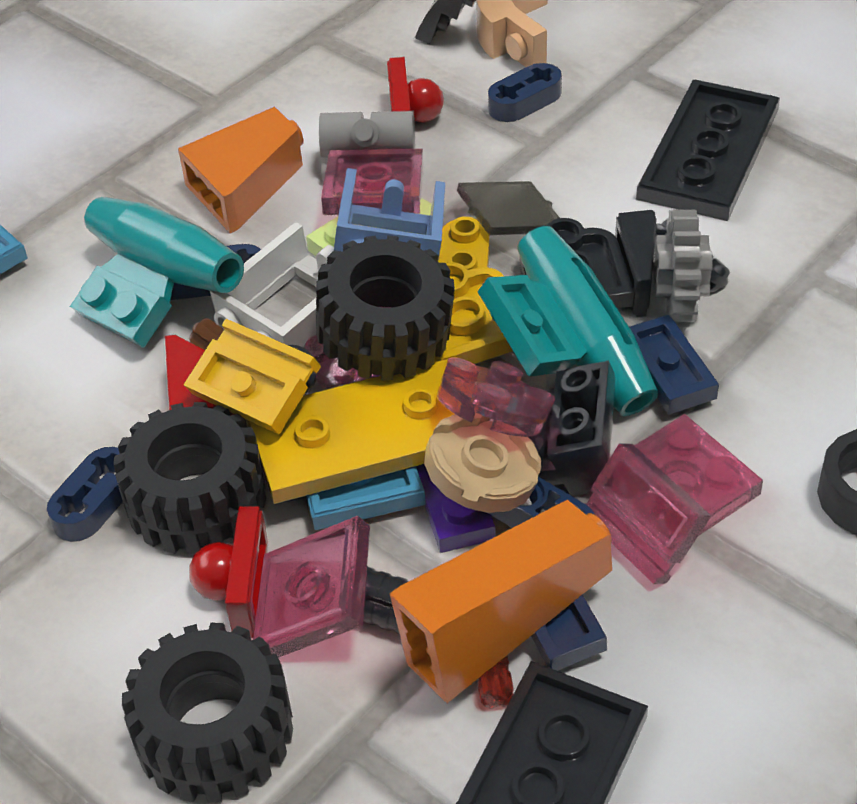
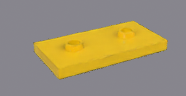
M452 357L434 362V365L427 370L417 367L416 375L404 378L402 374H397L393 376V380L381 381V376L304 395L280 435L248 420L247 422L256 435L262 469L273 503L276 504L422 465L425 461L428 440L441 420L456 413L482 412L457 357Z

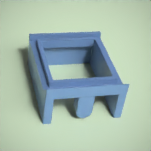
M347 168L336 227L334 250L343 252V244L352 240L361 243L364 242V237L376 236L377 239H387L388 235L397 236L399 241L406 243L409 240L421 243L420 249L423 251L431 249L436 254H440L445 182H435L430 215L401 211L404 185L395 179L389 180L385 184L382 209L353 205L357 169Z

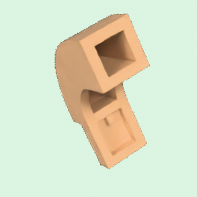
M476 0L477 37L484 51L492 59L508 53L514 60H517L525 67L536 63H547V29L526 14L547 5L548 0Z

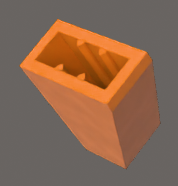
M274 106L178 148L185 185L227 231L232 233L245 224L303 166L300 146L303 145L304 139L298 124L294 120H288Z

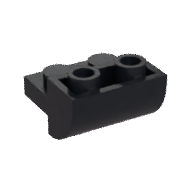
M609 360L556 371L555 388L513 397L510 423L519 427L533 441L541 458V471L538 477L552 485L564 484L572 497L586 494L597 488L604 481L609 471L615 396V373Z

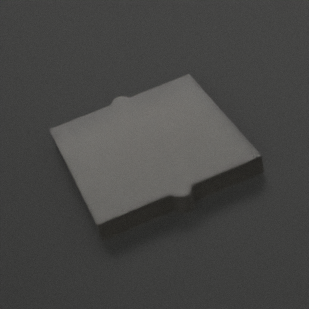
M531 181L458 183L456 191L469 207L468 213L477 218L489 236L528 234L530 231L546 226L550 221L560 218L552 208L553 203L545 200Z

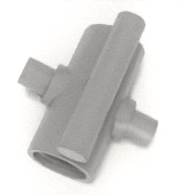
M413 111L371 112L370 119L364 118L363 112L320 113L319 147L321 157H345V163L321 164L322 182L345 181L347 168L357 169L355 181L415 180L414 161L391 162V156H414Z

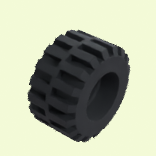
M388 235L387 239H377L376 236L364 237V242L361 243L352 240L343 244V252L334 250L327 257V264L321 265L318 271V281H316V336L318 343L323 344L325 355L329 359L338 358V367L346 372L351 369L358 370V377L370 379L371 375H380L381 381L393 380V376L397 374H402L404 378L416 375L417 367L427 370L434 365L435 356H442L446 350V343L449 341L455 291L454 279L450 278V269L446 263L438 262V254L431 249L423 251L420 249L421 243L409 240L406 243L399 241L397 236Z
M194 402L191 407H183V403L171 405V410L162 413L160 410H156L148 414L149 420L145 423L138 421L130 428L131 437H123L118 445L120 454L114 457L115 476L131 527L137 535L142 534L144 542L150 546L155 547L162 543L164 552L176 554L181 548L186 549L188 555L195 554L208 544L224 543L223 541L228 538L234 540L239 506L264 507L266 500L264 489H266L256 435L252 427H247L246 420L238 413L230 416L228 408L217 405L211 409L208 408L206 402ZM203 474L193 479L181 480L188 476Z
M210 622L209 629L198 630L197 624L183 627L185 632L183 635L174 638L171 633H168L158 639L160 647L156 651L147 648L138 657L141 669H130L125 680L128 691L122 693L121 705L125 714L124 720L143 771L149 779L155 778L159 789L170 794L177 788L180 800L193 803L198 794H205L208 803L222 802V793L234 791L236 798L249 793L247 785L249 782L255 779L260 784H263L272 776L269 764L281 765L287 755L285 742L292 741L293 735L291 720L293 715L282 664L277 654L271 655L269 644L260 636L251 641L248 629L236 626L231 632H228L225 629L224 623ZM218 699L238 703L229 714L214 722L206 724L181 722V719L187 712L201 703Z

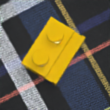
M225 319L222 324L224 331L217 341L212 339L184 383V386L193 395L216 406L220 405L228 408L229 412L233 414L238 413L244 419L280 435L308 389L306 385L307 380L312 372L317 373L321 366L309 354Z

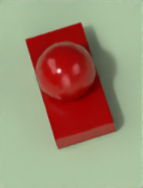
M389 58L387 68L391 111H413L415 122L425 123L434 120L441 113L444 103V95L439 85L431 79L418 78L407 83L405 58Z
M239 506L233 545L216 542L208 544L197 551L189 565V578L195 590L204 598L216 601L225 600L231 631L236 626L248 629L251 638H254V634H257L268 538L263 512L260 511L259 506Z

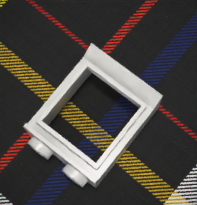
M297 222L293 223L244 263L242 280L234 290L228 293L210 291L216 312L214 314L215 322L223 328L224 320L228 319L286 345H298L309 350L318 342L316 336V298L282 327L254 311V309L295 275L316 287L318 271L322 264H327V257L334 251V247L327 245L316 254V259L308 255L303 226Z

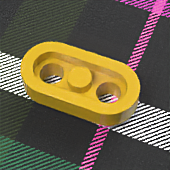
M465 216L456 218L443 227L438 262L459 263L465 266L467 270L489 267L490 231L484 222Z

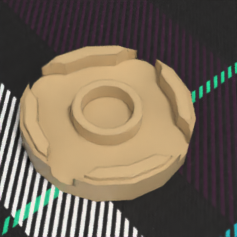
M482 412L456 413L441 420L428 440L424 464L431 481L446 497L469 509L487 513L504 512L524 504L535 489L538 475L541 471V458L533 441L519 427L508 421H505L504 426L490 421L492 416L490 414Z

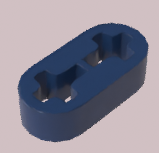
M536 63L494 83L488 90L489 115L497 121L514 122L555 102L562 94L561 70L552 64Z
M103 447L93 451L50 497L47 502V513L55 534L62 540L73 542L91 537L123 503L114 474V457L120 454L118 447Z

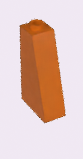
M567 499L399 586L390 593L407 665L446 703H449L612 571V537L607 526L599 517L592 513L585 514Z

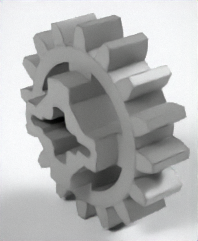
M669 210L667 233L655 236L653 280H655L656 297L667 298L666 313L672 317L674 322H695L696 315H698V300H700V297L710 295L712 251H710L709 235H701V231H699L697 210Z

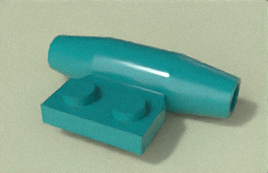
M98 197L88 205L85 211V226L117 255L102 267L96 266L69 307L81 316L145 348L172 307L169 302L174 283L228 293L234 290L241 282L244 274V263L238 254L195 224L145 203Z
M542 226L530 231L520 240L517 246L527 275L488 277L477 291L489 310L492 319L497 323L515 353L517 360L529 377L556 374V371L570 369L575 364L577 366H584L609 360L615 373L614 408L621 416H631L642 411L654 402L658 396V391L633 332L592 269L552 227Z

